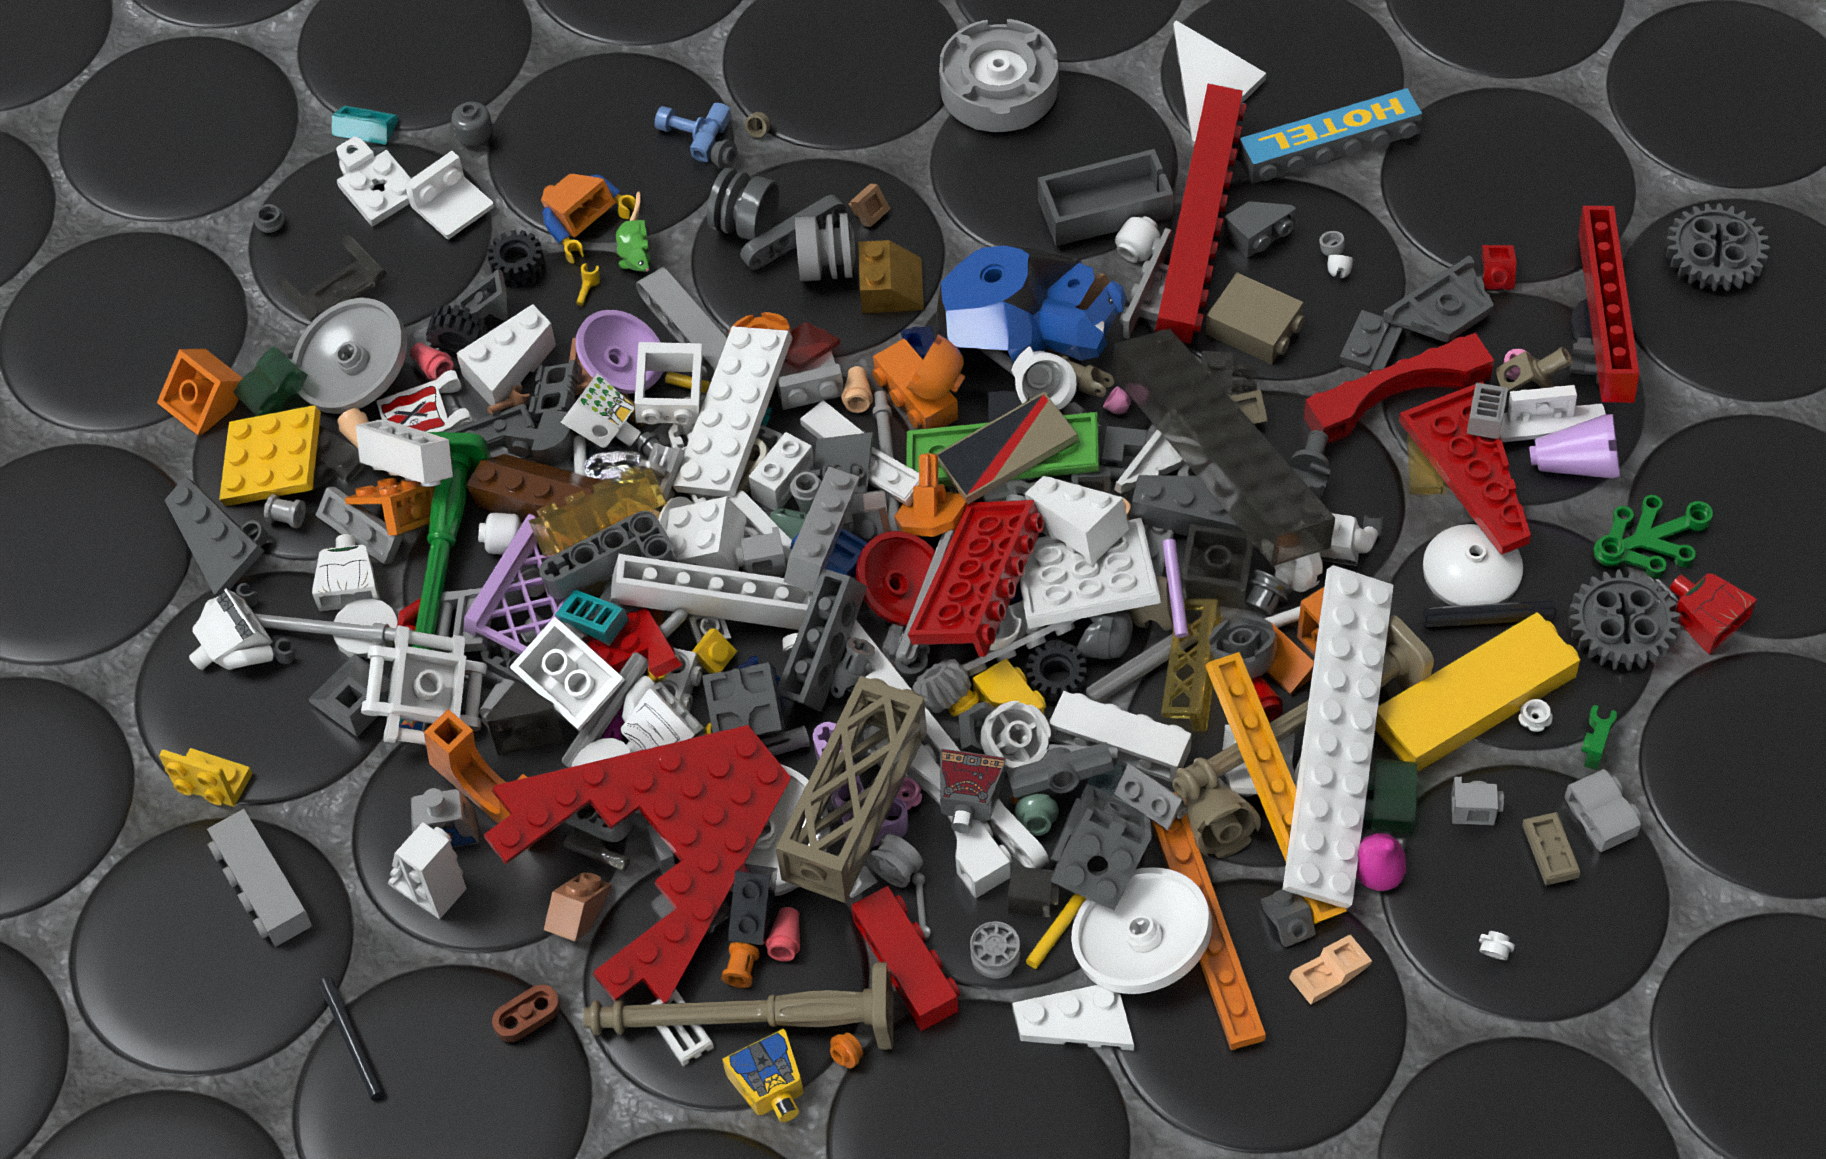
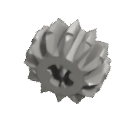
M944 659L939 664L935 663L933 667L926 669L924 674L918 676L912 688L921 697H924L925 707L930 713H940L945 708L949 709L951 705L958 703L961 697L966 696L967 690L970 689L972 684L966 670L956 659Z

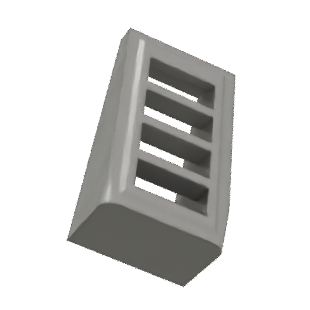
M1476 383L1467 434L1499 439L1508 388Z

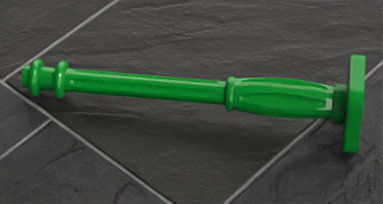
M427 432L449 439L453 477L441 480V484L435 486L433 492L429 534L427 536L430 551L415 632L435 635L450 548H453L456 544V536L464 511L467 476H472L481 460L491 458L486 440L474 433ZM412 645L415 648L432 650L430 647Z

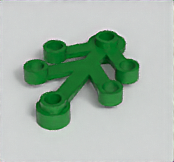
M1648 495L1643 499L1641 506L1642 515L1635 534L1622 539L1625 528L1632 524L1634 513L1627 506H1619L1613 513V526L1610 534L1603 536L1595 543L1594 557L1605 566L1612 567L1618 566L1621 563H1627L1643 568L1646 575L1653 579L1661 578L1664 575L1667 565L1666 561L1660 556L1648 557L1632 550L1644 548L1673 557L1675 563L1680 567H1689L1693 564L1696 556L1694 548L1689 545H1677L1661 539L1687 529L1693 531L1706 529L1711 523L1713 510L1707 503L1695 501L1687 506L1685 516L1651 528L1654 518L1661 512L1663 502L1656 495ZM1647 504H1654L1656 508H1650ZM1618 515H1625L1628 518L1621 519L1618 517ZM1606 551H1612V552H1614L1615 554H1610V553H1607ZM1680 554H1687L1690 558H1683ZM1651 565H1657L1661 569H1653Z

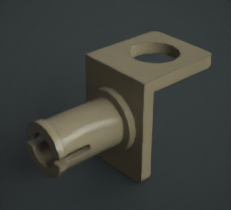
M1563 346L1541 360L1534 358L1524 351L1497 367L1495 371L1500 387L1508 388L1507 394L1531 380L1542 388L1554 387L1551 376L1572 365L1573 360L1570 353ZM1513 367H1519L1520 375L1518 379L1514 382H1507L1506 376L1508 371Z

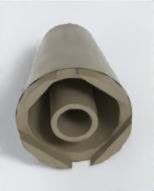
M1190 765L1185 769L1191 770L1193 769V765ZM1218 778V784L1213 789L1206 786L1200 788V795L1197 799L1182 798L1184 806L1188 808L1186 814L1194 840L1196 839L1195 844L1206 857H1209L1208 854H1215L1217 858H1225L1239 852L1252 841L1250 835L1256 828L1259 831L1261 826L1260 816L1256 809L1242 796L1230 789L1229 785L1221 778Z

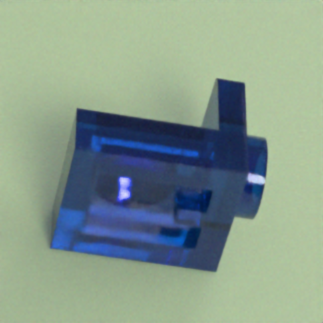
M917 326L901 330V339L905 338L922 359H924L934 342L932 326Z

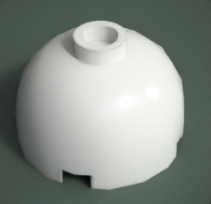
M1019 701L1001 704L987 716L982 726L981 745L985 755L1005 757L1007 760V770L1040 761L1048 751V739L1051 738V729L1046 717L1037 707L1031 704L1018 703Z

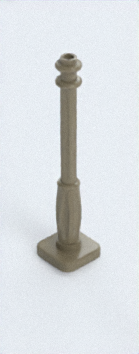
M1391 615L1389 616L1380 688L1395 678L1407 690L1431 676L1434 659L1429 648L1399 617ZM1309 700L1269 723L1277 743L1305 727ZM1237 742L1208 760L1202 757L1196 758L1191 770L1185 768L1178 769L1175 773V779L1172 781L1176 794L1181 798L1187 797L1194 800L1199 797L1200 788L1204 786L1211 789L1215 788L1219 777L1244 763Z
M887 962L873 964L872 988L864 989L863 992L817 990L778 996L772 994L768 997V1000L625 1006L622 999H617L613 1006L602 1007L599 1000H594L591 1006L585 1007L583 1011L584 1028L591 1029L592 1033L596 1036L602 1033L603 1028H614L615 1032L621 1035L625 1032L626 1027L768 1022L772 1027L777 1025L829 1027L864 1022L865 1025H873L877 1045L880 1050L893 1049L894 990Z

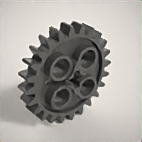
M1708 203L1705 204L1704 211L1693 206L1691 214L1683 211L1681 219L1675 218L1673 226L1669 227L1665 248H1667L1666 258L1672 259L1671 268L1680 267L1679 277L1686 274L1689 275V284L1699 280L1701 289L1708 283L1711 284L1713 291L1717 290L1718 285H1723L1724 289L1729 291L1733 283L1740 289L1742 288L1743 281L1751 284L1754 275L1760 276L1762 268H1765L1770 246L1767 245L1768 236L1762 235L1763 226L1754 227L1756 218L1744 219L1746 211H1742L1737 215L1734 213V206H1731L1727 211L1723 210L1720 203H1718L1716 210H1712ZM1716 227L1720 228L1718 267L1714 266Z
M1617 570L1615 578H1611L1607 572H1603L1601 581L1592 576L1589 586L1582 583L1579 593L1574 594L1572 604H1570L1568 626L1573 628L1571 637L1580 638L1579 649L1589 647L1588 658H1592L1597 654L1601 656L1600 665H1603L1607 660H1612L1613 669H1617L1619 663L1622 662L1625 663L1627 670H1631L1633 662H1637L1642 669L1645 668L1647 659L1656 664L1659 654L1666 657L1669 647L1674 646L1680 628L1678 624L1680 613L1674 612L1677 603L1676 601H1668L1670 592L1663 591L1659 593V582L1653 583L1651 586L1648 585L1647 575H1644L1640 580H1636L1634 571L1630 572L1628 578H1623L1620 570ZM1619 596H1622L1624 599V617L1620 614L1622 603ZM1624 623L1625 625H1628L1626 631V639L1628 641V644L1624 642L1623 637ZM1638 632H1643L1647 635H1641ZM1604 633H1610L1614 636H1608Z

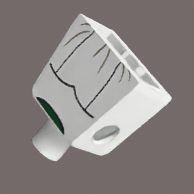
M339 535L336 538V548L323 549L319 552L312 589L319 612L343 609L346 605L360 599L372 598L380 600L368 550L365 545H355V537L352 535Z

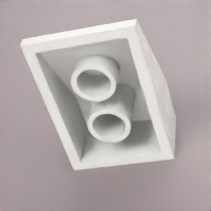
M556 617L549 622L510 666L515 673L579 731L625 680Z

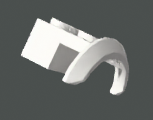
M680 496L672 498L665 503L658 520L672 543L678 563L739 571L735 548L741 547L740 539L744 537L746 516L727 496L695 504L688 498Z

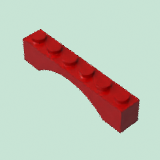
M1476 333L1466 337H1457L1450 343L1438 348H1429L1422 354L1410 359H1401L1394 365L1382 370L1371 371L1366 376L1354 381H1346L1326 392L1313 394L1305 400L1304 420L1311 431L1318 430L1327 434L1329 437L1327 444L1349 436L1356 423L1370 408L1393 394L1423 387H1447L1461 390L1476 383L1490 380L1494 359Z

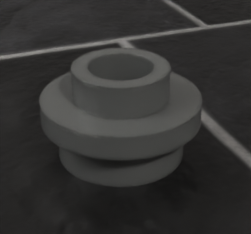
M725 139L714 144L711 150V160L718 168H731L737 161L738 151L733 141Z
M266 204L257 209L254 222L257 229L261 232L271 233L279 230L284 225L285 216L283 211L277 206Z

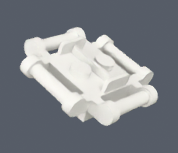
M398 626L395 633V648L369 646L367 658L370 659L367 695L366 701L362 702L361 713L368 716H387L384 742L395 743L397 740L426 745L424 731L399 727L400 719L433 724L447 709L453 712L473 731L480 730L481 719L478 718L481 685L482 677L486 676L487 665L481 662L466 660V656H464V636L453 635L451 638L409 631V627ZM408 644L448 650L450 653L409 647ZM384 661L393 662L388 703L379 702ZM466 673L469 675L465 715H461L464 675Z

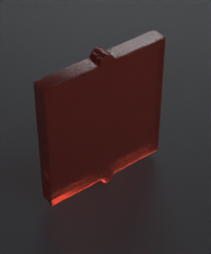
M804 322L791 331L792 341L784 363L786 362L802 370L841 344L840 339L827 333L826 329H819Z

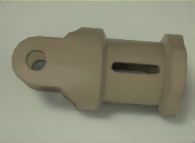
M1067 356L1062 357L1072 366L1076 374V387H1078L1080 392L1101 398L1106 395L1105 387L1113 386L1114 378L1111 374L1091 365L1085 367L1071 362Z

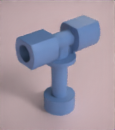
M714 103L707 117H699L695 122L676 116L675 110L672 108L661 106L655 117V128L669 132L673 127L692 133L694 141L690 146L691 156L698 161L708 162L711 157V150L716 143L715 136L717 133L725 131L732 118L731 110L725 104Z

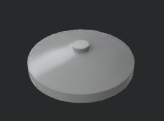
M354 298L328 308L306 328L296 345L292 358L291 374L297 392L311 406L316 405L320 411L326 413L340 414L349 409H360L370 404L390 387L403 366L407 352V334L404 324L392 309L375 299Z

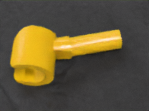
M587 263L581 266L582 288L576 304L579 306L584 305L590 288L600 283L598 265L593 272H588Z

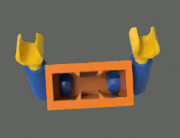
M569 174L555 186H546L543 191L541 202L544 206L542 215L545 227L559 245H564L566 259L572 264L575 261L571 252L578 251L582 257H584L582 244L577 240H571V236L576 237L615 203L618 204L619 216L624 219L630 218L628 208H631L633 211L635 208L636 200L633 196H621V191L601 175L584 176Z

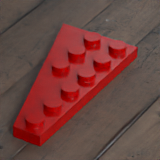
M1476 384L1401 412L1399 416L1400 424L1497 551L1503 555L1530 544L1531 533L1523 507L1519 504L1516 495L1514 479H1511L1509 463L1501 437L1495 439L1467 434Z

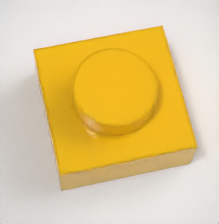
M715 628L709 629L691 652L697 654L698 662L709 674L721 672L737 650Z

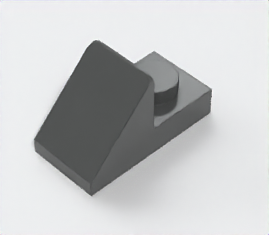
M497 269L456 300V305H460L461 310H464L465 307L469 308V313L471 314L474 312L478 313V318H484L491 314L506 322L508 320L507 294L503 272Z

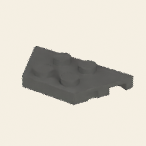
M1467 256L1384 310L1383 320L1448 343L1492 314L1494 305L1489 294L1484 290L1485 285L1481 276L1477 277L1474 271L1473 258Z

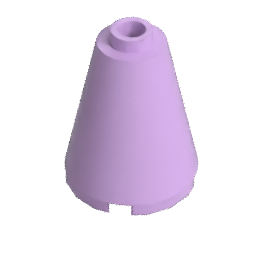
M1604 414L1535 439L1536 445L1530 446L1531 464L1538 465L1539 471L1612 479L1620 477L1613 414Z

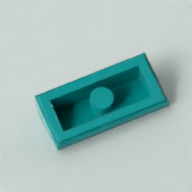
M343 106L332 114V135L349 139L358 137L366 142L385 145L390 140L395 129L398 116Z

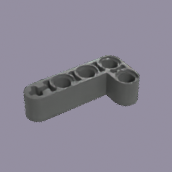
M640 511L547 558L541 564L539 572L548 594L555 599H564L569 597L574 589L581 591L612 575L618 554L678 562L672 543L657 517L650 511Z

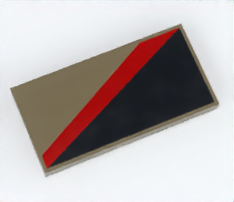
M1044 391L941 450L936 455L938 456L939 466L968 505L1079 441L1077 433Z

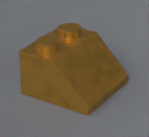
M890 240L858 242L862 313L924 310L921 257Z

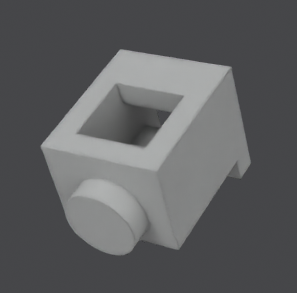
M778 526L772 527L773 533L755 534L748 538L740 539L741 547L735 548L738 566H745L746 573L770 575L786 572Z
M1454 777L1451 792L1452 824L1494 825L1497 812H1503V791H1497V784H1487L1483 781L1462 783V777Z

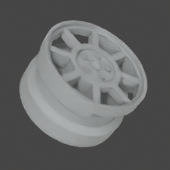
M885 834L878 843L879 848L868 855V863L888 883L901 888L906 887L910 882L911 874L917 873L922 867L923 859L918 851L904 839L893 834Z
M987 922L979 926L972 934L970 940L971 961L976 971L981 975L993 979L1003 978L1010 975L1012 970L1018 966L1020 962V940L1018 934L1011 926L1003 922ZM995 927L993 930L984 931L987 928ZM998 927L1006 929L1008 933L1003 930H998Z

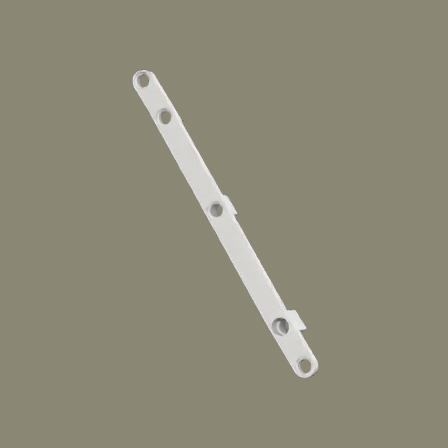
M740 490L735 494L734 498H729L746 516L745 530L751 536L773 533L772 527H777V525L744 491ZM779 528L787 568L789 555L792 551L790 549L792 540ZM745 566L741 567L743 572H746ZM786 572L775 573V574H770V575H766V576H773V577H779V578H780V577L783 576ZM855 620L849 639H863L875 647V655L872 659L868 660L865 671L868 674L866 678H878L889 686L901 690H911L857 620ZM925 707L927 733L922 743L924 745L928 744L937 757V762L940 764L941 749L960 750ZM998 799L991 818L986 822L993 834L1030 872L1036 873L1049 863L1046 851Z

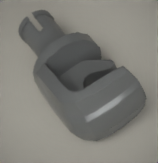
M1318 430L1309 432L1305 449L1296 451L1291 459L1292 467L1283 476L1278 494L1288 499L1289 502L1301 506H1315L1321 500L1331 472L1329 469L1330 463L1323 455L1329 439L1327 434Z

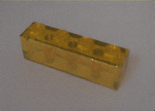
M638 466L621 472L622 479L612 483L611 478L592 485L594 492L585 495L584 491L581 490L565 497L567 504L558 508L554 502L538 509L539 516L528 521L543 556L561 552L637 512L652 511L667 504L652 468L640 471Z

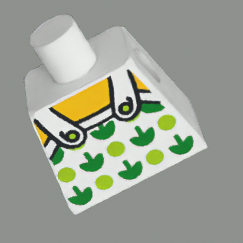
M598 373L561 421L568 428L604 448L607 447L614 436L630 447L641 433V431L626 421L634 410V406Z

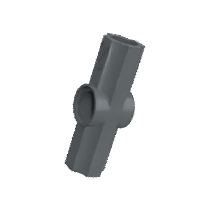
M1104 742L1072 752L1063 747L1053 748L1045 753L1043 760L1008 769L1007 774L1014 798L1047 789H1051L1056 793H1067L1077 787L1079 780L1111 772L1115 769L1108 744Z

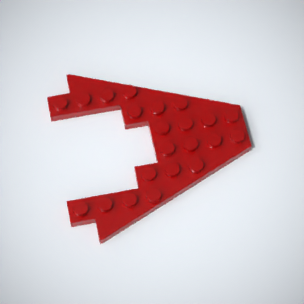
M745 725L498 784L493 787L492 792L509 812L510 816L486 832L484 838L506 865L589 803L610 829H613L639 809L680 860L678 864L656 879L654 883L675 910L594 970L593 976L614 1002L643 981L661 1004H667L734 883L735 871L746 862L788 786L791 777L750 726Z

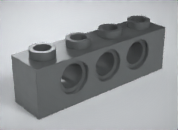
M822 568L778 686L780 697L795 704L822 712L834 679L836 667L842 658L866 593V585L850 576Z

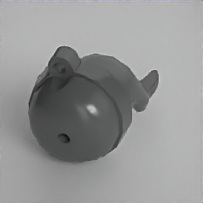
M1126 610L1092 616L1090 618L1093 623L1085 630L1078 646L1058 639L1046 641L1045 644L1050 642L1051 648H1056V642H1062L1063 649L1066 648L1067 644L1073 646V653L1077 649L1081 652V658L1109 660L1118 658L1126 652L1130 644L1133 631L1132 618Z

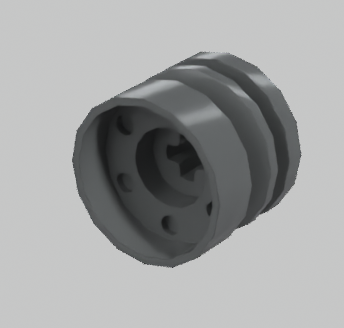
M729 167L724 168L715 180L707 205L708 226L716 231L723 230L726 234H733L737 231L740 238L750 241L773 227L780 201L779 184L777 181L760 176H754L750 180L747 172H737L736 169Z

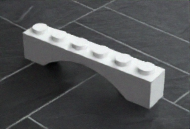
M871 726L863 731L864 740L881 730V728ZM888 738L869 749L870 755L888 744ZM921 743L906 777L915 780L941 806L940 767L936 763L937 757L928 744L923 745ZM885 758L877 763L880 768L882 767ZM947 816L950 822H952L953 816ZM973 819L972 829L969 833L954 831L957 839V874L975 898L1011 878V855L1004 845L998 846L992 838L993 832L986 821Z

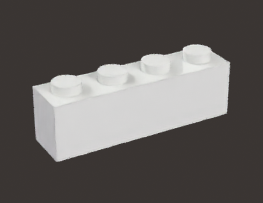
M386 419L356 425L360 462L373 466L374 470H385L389 472V475H399L405 477L406 481H417L425 487L437 486L441 484V480L453 477L449 439Z
M1063 691L1049 722L1051 729L1049 741L1060 745L1094 746L1107 742L1108 747L1118 748V764L1126 767L1130 764L1141 772L1170 782L1175 779L1176 771L1184 767L1191 749V733L1186 732L1183 728L1156 722L1143 714L1135 715L1123 711L1113 704H1102L1090 700L1087 696L1080 693L1072 694Z

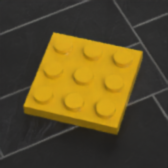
M316 405L229 422L219 498L224 506L268 499L271 494L284 496L312 490L321 415Z

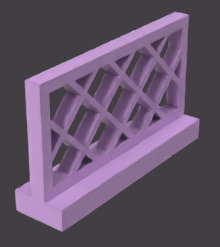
M528 514L466 613L463 631L473 636L479 633L521 655L527 646L519 642L517 634L535 630L536 636H538L541 632L540 629L545 628L556 617V612L567 599L551 597L545 587L547 598L530 601L526 588L544 583L541 577L524 581L521 570L523 567L537 564L538 569H540L543 561L563 551L561 546L567 549L576 543L540 525L539 518ZM543 537L554 542L557 551L539 555L537 544ZM521 589L525 603L508 607L505 599L506 594ZM561 602L557 608L556 603ZM550 604L553 611L552 618L537 622L533 608ZM528 610L532 623L514 627L510 614ZM505 615L509 629L497 632L487 627L492 618Z

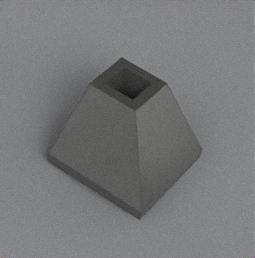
M354 654L309 698V702L358 737L378 716H368L361 713L362 702L366 701L370 664ZM382 674L379 702L388 703L390 679Z

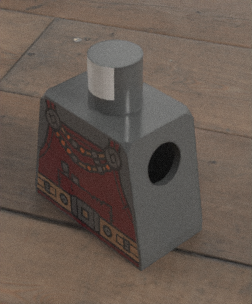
M941 749V813L953 816L951 828L954 831L969 833L972 829L973 819L987 821L991 818L1007 778V760L1005 757Z

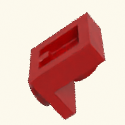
M1482 245L1481 257L1484 269V289H1514L1517 263L1514 245Z

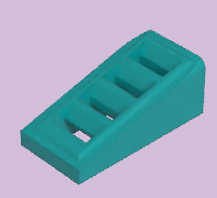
M575 589L555 614L556 618L609 646L628 622V617L623 608ZM577 601L580 602L574 613H569ZM586 606L589 607L583 617H579L583 610L586 608ZM596 611L599 612L593 619V621H590V618L593 616V614ZM604 616H607L608 618L602 625L599 624Z

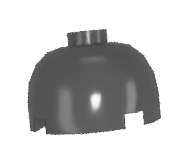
M1241 616V621L1232 624L1230 619L1225 620L1217 625L1209 636L1212 659L1216 660L1240 652L1251 679L1267 672L1277 656V637L1273 630V625L1270 621L1258 616Z

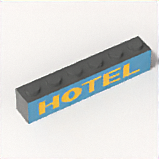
M1408 88L1242 137L1239 142V160L1252 184L1268 181L1277 176L1298 172L1310 166L1324 164L1330 160L1354 155L1363 150L1381 147L1386 143L1419 134L1422 112Z

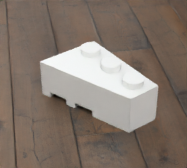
M532 304L456 354L462 376L492 406L507 399L513 386H521V381L530 371L534 372L556 346L551 322Z
M422 822L395 852L392 863L394 869L390 872L392 878L388 881V884L441 919L467 888L462 877L463 871L458 866L456 860L457 854L453 851L450 843L452 841L450 836L441 828L435 827L432 829Z

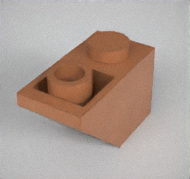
M580 873L554 890L544 930L572 941H577L590 931L611 890L612 884L601 881V877L596 874Z

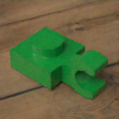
M1597 705L1591 708L1589 715V724L1594 729V733H1586L1581 752L1587 753L1584 767L1598 770L1608 734L1614 727L1617 712L1612 710L1608 719L1599 718L1597 716L1599 706Z

